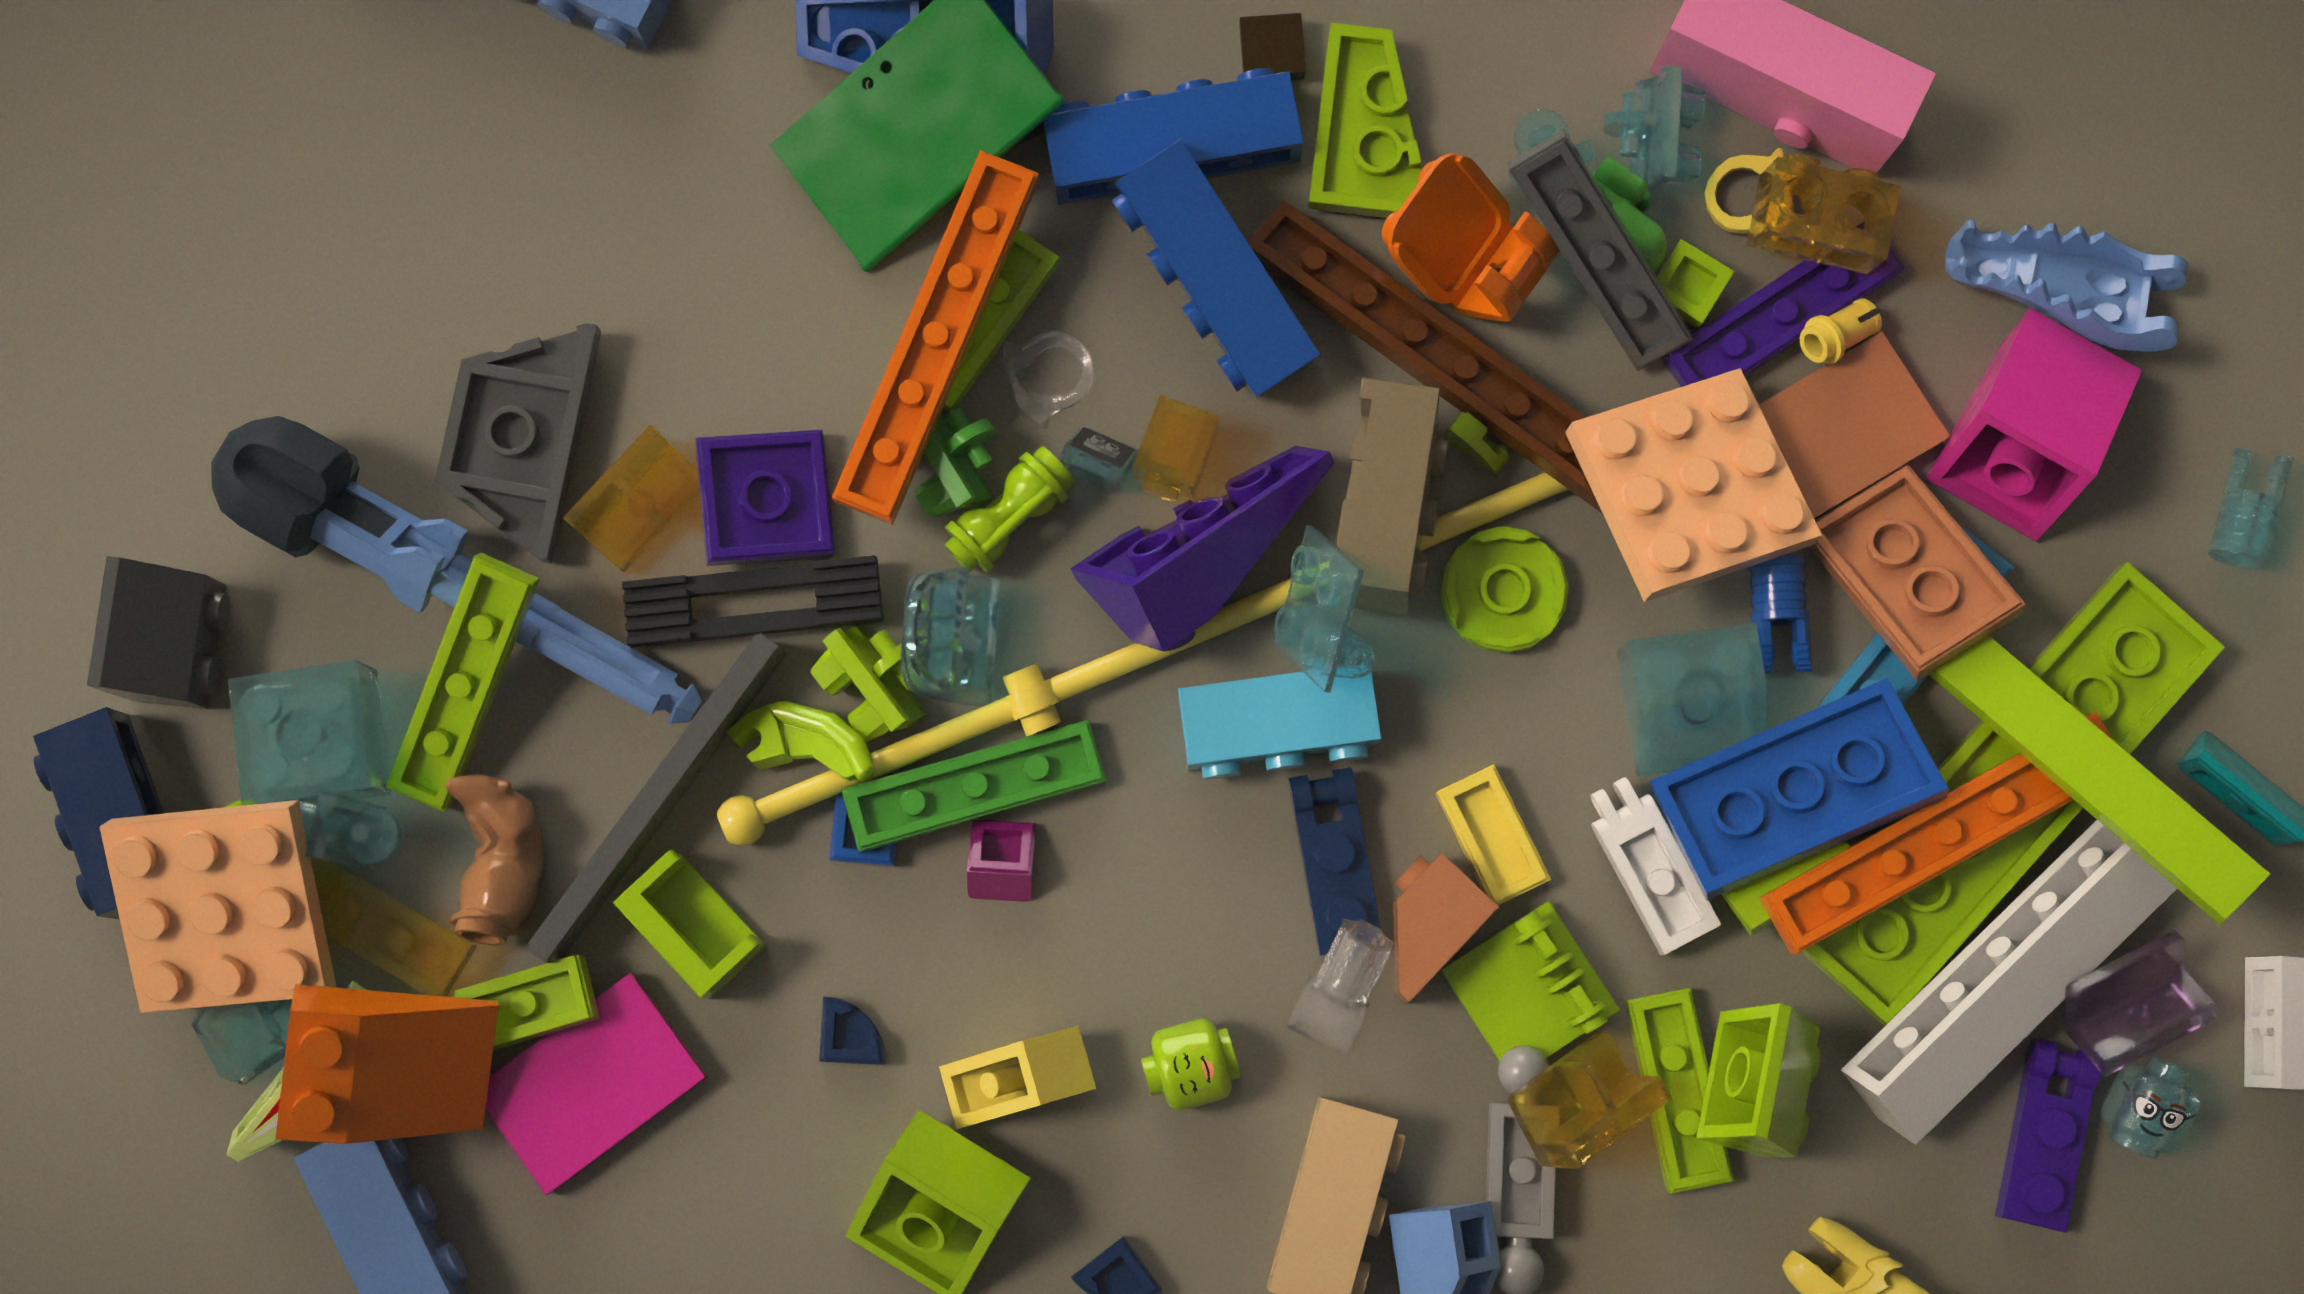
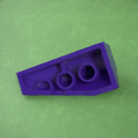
M1295 445L1229 479L1225 484L1227 494L1224 496L1210 497L1195 503L1190 499L1172 508L1177 517L1175 521L1145 536L1141 528L1137 526L1119 535L1070 569L1079 584L1132 642L1163 652L1178 649L1189 643L1195 636V630L1217 614L1335 462L1328 451Z

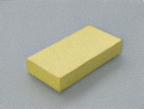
M1495 764L1435 793L1482 891L1497 905L1551 880Z

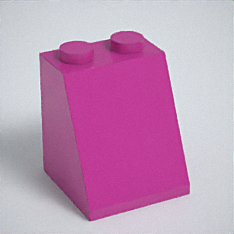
M2030 307L2000 344L1952 429L1951 437L1944 443L1925 479L2037 542L2097 476L2142 370Z

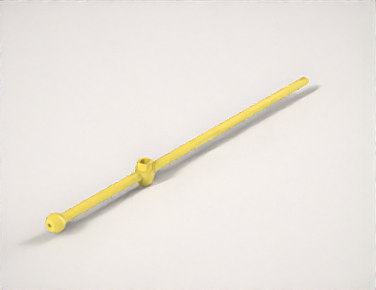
M1544 472L1438 516L1434 537L1422 535L1419 552L1569 489ZM1334 560L1222 606L1211 620L1195 630V636L1189 643L1178 649L1163 652L1133 643L1047 680H1044L1038 663L1004 676L1002 679L1009 693L1008 696L871 752L870 755L875 767V773L865 781H858L857 778L847 781L832 770H828L756 801L752 797L744 795L730 797L722 803L717 811V817L723 833L731 845H751L760 839L765 831V824L842 793L841 789L871 781L1012 721L1020 720L1026 736L1062 722L1055 706L1060 701L1331 589Z

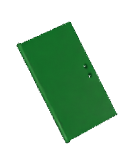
M933 0L770 146L858 260L861 269L869 272L963 191L980 150L999 158L1003 157L1061 107L1066 100L1061 93L1055 90L987 0ZM867 80H870V81L868 82V88H869V90L866 88V82H867Z

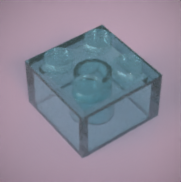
M358 660L228 679L242 806L299 800L300 808L392 795L391 789L386 788L390 775L378 671Z

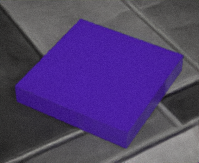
M823 429L696 438L695 451L706 566L834 556L835 547Z

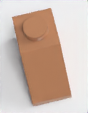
M1443 853L1436 856L1431 863L1427 862L1420 855L1394 882L1403 891L1392 903L1395 994L1404 1003L1410 1002L1499 908Z

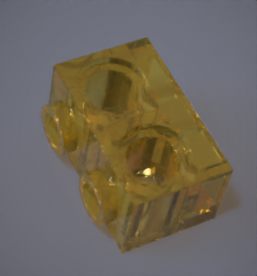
M1788 154L1783 156V158L1777 157L1760 174L1746 246L1868 274L1888 258L1901 185L1881 181L1882 177L1880 174L1867 169L1852 168L1841 172L1820 167L1821 162L1808 155ZM1783 191L1792 192L1802 200L1805 208L1804 214H1796L1786 207L1782 196ZM1844 205L1852 206L1860 211L1865 221V229L1856 228L1848 222L1844 214Z

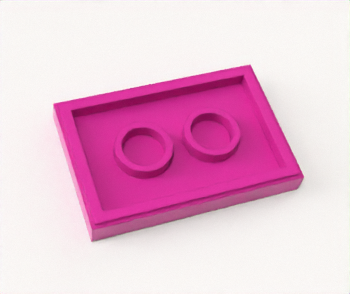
M629 973L595 998L600 1019L543 1036L489 1077L485 1110L545 1195H551L708 1078V1075L634 973Z

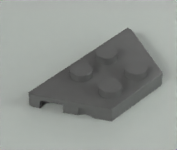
M582 324L576 326L577 331L543 341L537 337L515 343L509 350L504 352L487 351L461 359L435 481L543 563L552 564L601 336V330L596 324Z

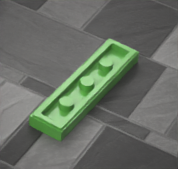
M1085 720L841 789L858 852L862 853L1101 785L1107 780L1089 720Z

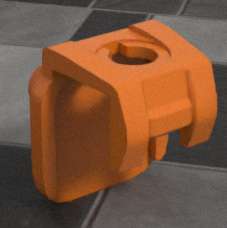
M1447 153L1440 156L1437 160L1431 161L1423 167L1419 174L1417 186L1399 211L1393 212L1388 216L1382 228V239L1388 247V252L1393 261L1426 298L1439 304H1447L1459 315L1477 319L1510 322L1560 252L1550 233L1530 213L1525 211L1515 226H1513L1509 222L1510 207L1506 199L1476 162L1467 156L1455 153Z

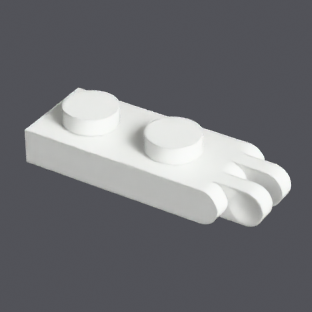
M1623 777L1613 783L1614 790L1623 805L1622 808L1615 810L1603 789L1590 795L1592 803L1601 818L1591 823V826L1661 956L1722 924L1709 900L1706 901L1678 843L1653 798L1649 794L1638 798L1626 777Z

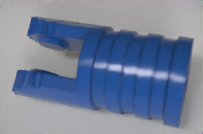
M1785 554L1748 567V571L1751 572L1750 589H1752L1751 607H1753V613L1751 614L1754 674L1771 673L1772 664L1774 663L1771 626L1790 625L1791 630L1790 656L1795 672H1812L1809 611L1806 610L1805 556Z

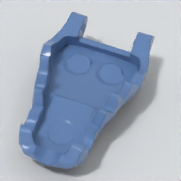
M1970 219L1965 222L1963 227L1949 241L1945 252V271L1958 284L1996 292L2054 318L2093 342L2116 350L2157 352L2171 349L2177 344L2179 330L2177 321L2169 316L2148 317L2152 291L2176 290L2184 285L2188 262L2178 255H2151L2128 247L2105 231L2090 236L2082 226H2077L2067 235H2060L2054 223H2048L2042 230L2038 231L2033 230L2030 225L2026 224L2015 235H2009L2002 230L1991 234L1981 232L1976 227V220Z

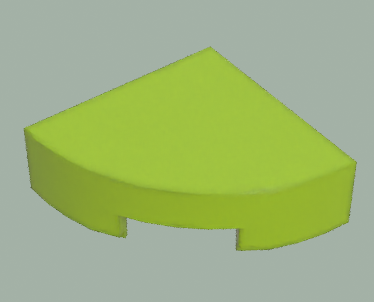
M1462 412L1449 429L1446 440L1496 477L1509 460L1507 449L1504 445H1497L1485 436L1488 428L1470 413Z

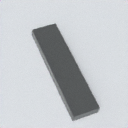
M1565 129L1508 162L1509 171L1637 371L1693 340L1687 324Z

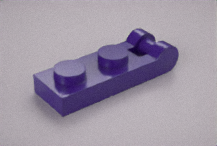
M2034 1038L2031 1041L2027 1050L1995 1212L1996 1217L2067 1233L2093 1093L2102 1072L2103 1062L2100 1053L2079 1048L2074 1054L2058 1050L2057 1044L2052 1041ZM2052 1075L2068 1079L2065 1097L2047 1094L2049 1079Z

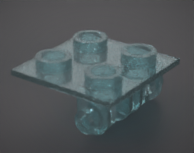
M1306 525L1302 544L1296 548L1292 556V580L1285 605L1279 609L1276 615L1274 625L1276 639L1274 644L1324 692L1330 693L1334 677H1364L1371 672L1374 666L1375 657L1373 649L1365 641L1358 640L1357 634L1349 628L1364 570L1311 525Z

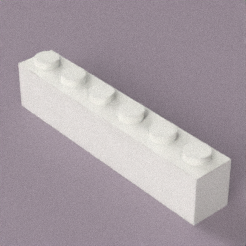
M2096 820L1841 1069L1842 1073L1879 1120L1917 1145L2023 1039L2029 1036L2079 984L2117 949L2134 930L2163 904L2177 888L2102 823Z

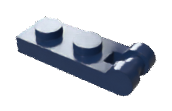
M1352 768L1332 770V777L1310 781L1308 775L1288 778L1291 804L1319 956L1383 945V935ZM1337 802L1340 820L1316 824L1313 806Z

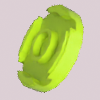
M1504 526L1479 531L1457 547L1443 570L1440 597L1445 617L1459 637L1481 651L1510 654L1530 649L1549 636L1565 612L1569 588L1563 563L1554 550L1551 551L1545 543L1540 541L1541 538L1527 530Z

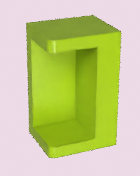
M672 849L666 852L613 902L700 998L711 999L767 947L680 852Z

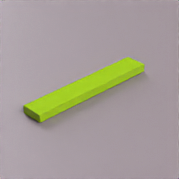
M1986 637L1928 674L2220 926L2270 876V873L1992 637Z

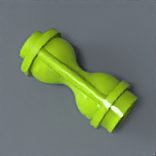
M1041 446L1032 455L1025 452L1019 458L1021 463L1016 465L1007 475L1004 491L986 508L971 509L961 515L956 523L951 520L944 527L951 536L944 544L945 548L969 573L977 565L984 572L989 573L995 567L992 562L1003 555L1008 546L1009 535L1028 517L1042 516L1051 511L1057 503L1062 505L1069 499L1066 492L1076 484V481L1063 464L1044 446Z

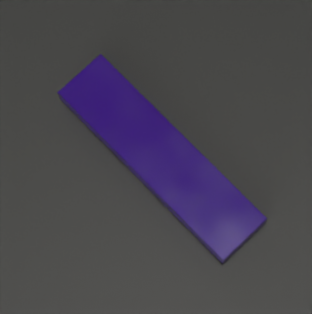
M1868 218L1693 333L1692 341L1661 359L1681 387L1741 368L1744 376H1747L1798 342L1800 334L1805 329V324L1810 318L1818 315L1828 317L1851 305L1853 301L1866 297L1898 276L1905 267L1870 218Z

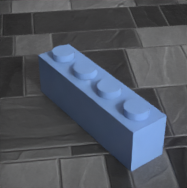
M402 1138L352 1144L321 1143L293 1158L359 1294H468L461 1281L467 1277L464 1262L452 1243L447 1242L443 1244L432 1222L438 1218L434 1201L422 1184L414 1185L403 1163L409 1159V1153Z

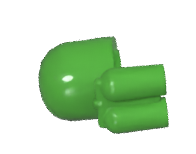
M1608 156L1599 166L1594 177L1656 274L1666 258L1668 241L1664 230L1644 214L1651 206L1649 201L1651 194L1648 192V184L1643 178Z

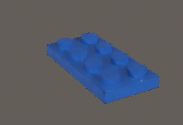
M1888 678L1650 780V789L1706 901L1947 797L1949 790Z

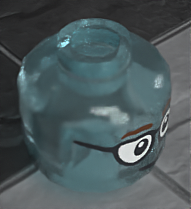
M2152 1056L2148 1066L2140 1063H2126L2122 1065L2101 1108L2102 1120L2110 1127L2107 1136L2121 1146L2151 1159H2157L2160 1152L2174 1153L2179 1151L2201 1108L2200 1096L2194 1089L2186 1085L2190 1073L2156 1056Z

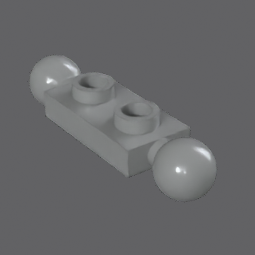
M1527 1045L1515 1046L1506 1051L1501 1057L1498 1064V1078L1503 1088L1510 1093V1103H1489L1486 1201H1491L1496 1236L1506 1237V1245L1499 1251L1501 1269L1495 1280L1498 1288L1506 1294H1532L1539 1288L1544 1278V1264L1540 1255L1532 1248V1238H1554L1557 1106L1536 1105V1095L1548 1083L1550 1067L1542 1052Z

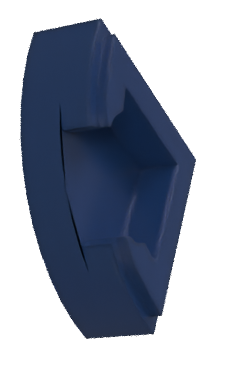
M823 996L819 1062L886 1065L883 1039L873 1021L855 1005L841 999Z
M1124 1236L1071 1275L1072 1280L1088 1294H1158L1162 1291V1287Z

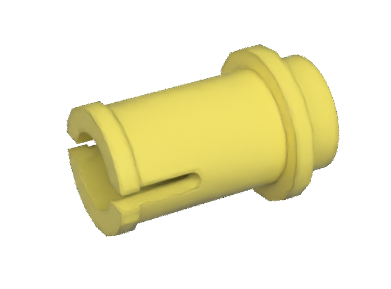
M1861 298L1828 317L1824 315L1814 316L1805 324V329L1800 334L1802 351L1808 359L1815 363H1835L1844 356L1846 349L1875 336L1881 331V315L1879 313L1860 323L1859 317L1876 308L1872 302Z

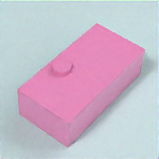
M1684 0L1650 69V72L1773 130L1775 138L1790 147L1797 149L1809 147L1871 178L1877 174L1904 140L1936 74L1783 0Z

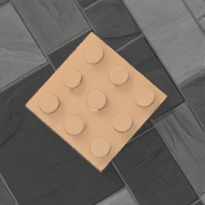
M1741 368L1574 421L1565 432L1644 602L1812 546L1822 536Z
M299 800L114 818L100 826L140 1013L288 1000L293 998L295 984L336 987Z

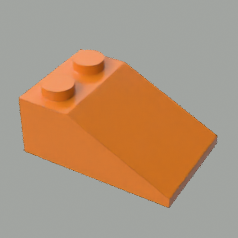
M295 984L289 1015L275 1139L352 1144L482 1130L499 1001Z

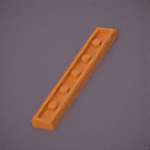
M979 151L831 497L835 503L894 525L1040 181L1039 173L984 151Z
M2097 712L2085 716L2112 739ZM2018 753L1948 792L1946 798L1906 815L1760 896L1759 900L1770 916L1791 955H1795L2074 799L2023 755Z

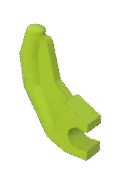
M779 701L748 712L726 731L741 748L754 737L761 736L760 745L747 755L748 759L760 771L793 762L792 759L814 758L847 781H852L856 778L858 781H865L875 773V767L865 739L837 714L789 701Z

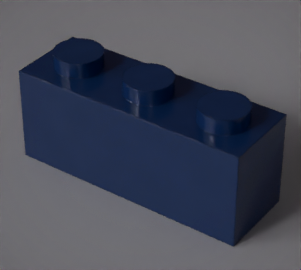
M105 707L34 735L33 738L39 755L34 757V767L44 788L49 792L52 791L60 812L59 815L55 816L56 830L64 846L69 851H74L81 874L76 877V885L83 903L89 910H95L97 917L120 919L100 826L114 818L164 814L129 714Z

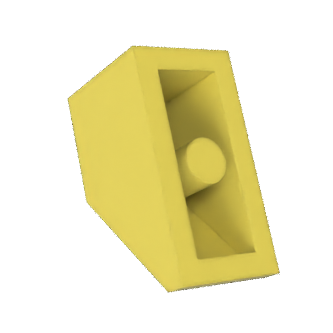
M1078 1025L939 1066L956 1129L1096 1089Z

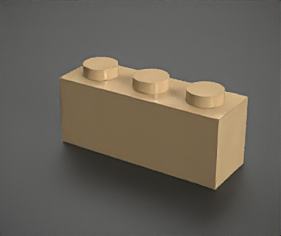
M1318 1097L1266 1287L1269 1292L1275 1294H1364L1370 1271V1263L1361 1261V1255L1367 1235L1378 1238L1381 1231L1388 1199L1378 1196L1384 1171L1396 1172L1405 1142V1135L1395 1133L1398 1119Z

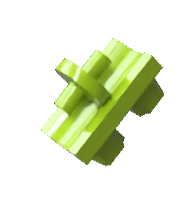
M855 625L846 631H842L841 628L835 629L822 640L828 650L824 652L811 668L810 673L821 688L831 696L842 693L854 682L866 700L847 715L849 725L865 739L866 743L877 740L890 732L914 726L927 715V712L910 691L923 680L910 663L922 651V647L915 638L908 639L897 646L885 629L879 631L870 639L860 625Z

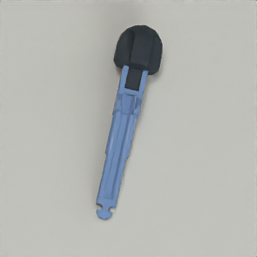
M275 416L252 420L228 433L211 462L212 491L220 511L237 525L295 558L308 555L321 543L382 577L399 602L419 613L428 606L432 595L455 607L473 561L472 557L462 552L468 530L446 518L421 520L358 485L356 481L360 467L357 457L349 453L345 447L301 423ZM536 593L534 594L518 634L517 643L530 650L533 649L650 715H653L655 711L665 710L670 713L667 721L670 724L689 723L702 704V699L694 684L691 683L687 690L679 687L676 683L678 674L567 613L560 609V606Z

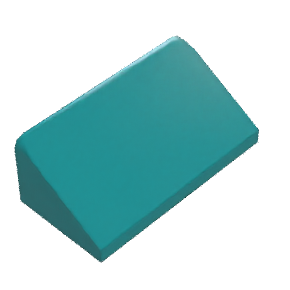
M2208 731L2200 733L2176 763L2183 773L2272 845L2280 846L2304 840V808Z

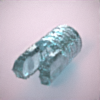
M2234 448L2208 554L2218 562L2238 568H2266L2294 458L2281 455L2276 456L2269 469L2267 492L2263 494L2243 490L2252 466L2251 450Z

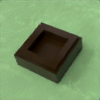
M1301 13L1240 17L1239 30L1243 73L1253 69L1269 68L1274 71V74L1289 71L1291 80L1305 79L1306 68Z

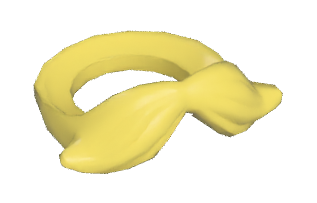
M1777 148L1770 156L1739 155L1730 157L1715 168L1707 181L1704 197L1706 209L1717 226L1727 233H1765L1771 242L1776 243L1779 241L1781 231L1788 225L1794 214L1793 196L1796 186L1793 172L1785 159L1783 149ZM1744 169L1754 171L1762 178L1771 180L1773 186L1783 190L1785 198L1783 203L1772 204L1770 207L1762 208L1748 216L1735 217L1721 210L1717 203L1716 194L1718 186L1724 177L1733 171Z

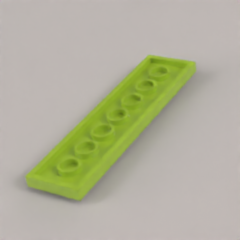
M2127 561L2115 569L2030 664L2028 669L2084 716L2097 712L2113 741L2127 753L2131 754L2221 653L2225 646ZM1980 720L1938 767V770L1949 788L1948 792L2019 752ZM2075 800L2070 801L1803 950L1802 953L1882 1026H1886L1917 996L2083 807ZM1902 816V817H1900V818H1898V819H1895V820L1889 822L1885 827H1887L1888 825H1890V824L1896 822L1897 820H1899V819H1901V818H1903V817H1905V816Z

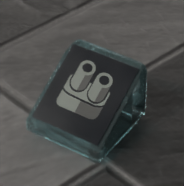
M1081 427L1065 444L1061 457L1063 466L1069 472L1116 492L1117 490L1121 491L1136 458V450L1090 428Z

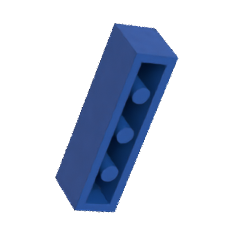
M1269 68L1249 70L1240 74L1237 77V81L1215 85L1208 79L1192 80L1179 85L1176 88V92L1153 96L1150 91L1146 90L1130 91L1116 97L1114 103L1092 107L1090 103L1085 101L1068 102L1043 121L1058 205L1120 194L1114 184L1117 180L1179 139L1182 140L1206 179L1301 162L1303 138L1290 72L1274 74V71Z
M1181 139L1114 183L1120 195L1111 200L1132 233L1143 227L1156 247L1147 253L1149 260L1167 286L1176 280L1190 299L1189 303L1181 307L1201 339L1211 333L1225 353L1216 362L1236 392L1247 386L1250 393L1257 397L1320 355Z

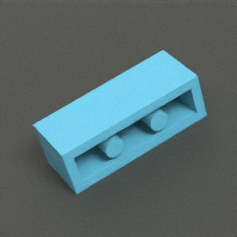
M1370 662L1178 688V702L1188 771L1202 770L1203 780L1240 775V764L1265 761L1266 771L1298 768L1304 766V755L1329 752L1330 762L1363 759L1368 757L1367 747L1377 746L1381 740Z

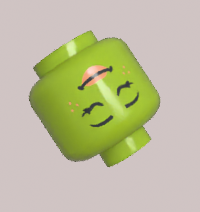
M1199 1018L1156 1031L1151 1039L1153 1055L1141 1058L1151 1096L1164 1093L1168 1105L1176 1111H1184L1225 1099L1231 1093V1080L1241 1077L1227 1027L1217 1030L1215 1024L1206 1018Z

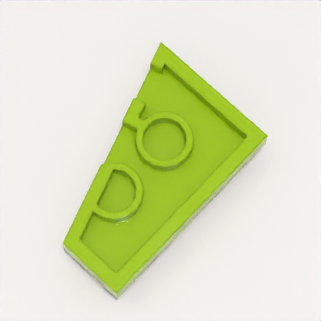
M1330 22L1308 209L1388 218L1393 212L1399 211L1418 184L1422 162L1417 140L1414 139L1407 108L1408 99L1392 29Z

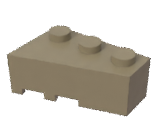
M1362 378L1359 399H1361V420L1357 439H1352L1349 459L1353 460L1346 500L1343 499L1331 575L1332 605L1408 616L1412 594L1423 596L1426 586L1429 557L1419 556L1422 535L1434 537L1439 499L1429 497L1432 477L1444 479L1448 457L1449 441L1438 440L1439 388Z

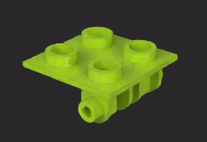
M1549 901L1441 970L1499 1061L1506 1051L1519 1045L1534 1047L1547 1058L1582 1034L1594 1031L1608 1021L1607 1018L1620 1010Z

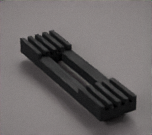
M876 555L697 576L680 575L622 581V589L624 590L623 603H625L626 608L624 609V616L627 621L625 629L628 633L626 641L627 645L631 648L759 635L760 633L769 634L884 622L879 566ZM815 585L817 603L816 607L697 620L692 618L691 598Z

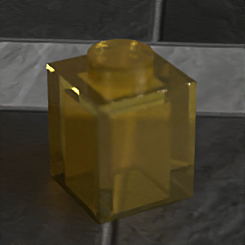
M1160 395L1133 465L1134 478L1143 481L1141 488L1149 494L1169 501H1177L1179 494L1193 499L1219 430L1220 416Z

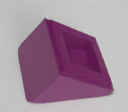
M994 820L972 821L967 865V891L970 898L1022 902L1032 899L1036 823Z

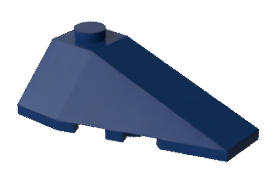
M795 0L797 56L852 73L933 0ZM987 0L1038 68L1046 75L1054 51L1053 0Z

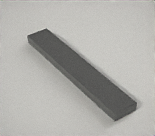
M761 633L754 636L528 942V951L545 963L564 958L728 735L726 731L737 723L787 654L777 644Z

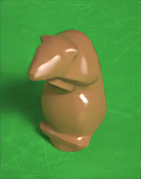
M482 774L451 778L447 780L445 786L450 794L465 807L466 818L476 841L481 846L474 852L475 861L462 876L459 894L461 910L451 916L450 923L456 926L454 934L461 939L483 945H505L508 936H515L519 932L520 926L532 912L538 900V888L544 868L542 831L536 809L531 800L513 791L511 783L504 779Z

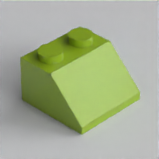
M1781 1003L1720 1011L1696 1139L1764 1158L1797 1157L1798 1148L1803 1143L1809 1127V1116L1805 1109L1810 1082L1815 1078L1820 1066L1821 1055L1817 1047L1820 1027L1792 1006Z
M918 1110L884 1159L845 1237L937 1294H962L1009 1217L1030 1177L1015 1169L1003 1159L994 1156L958 1134L949 1126Z

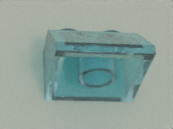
M1756 623L1629 640L1616 651L1637 776L1676 770L1766 731L1767 683Z

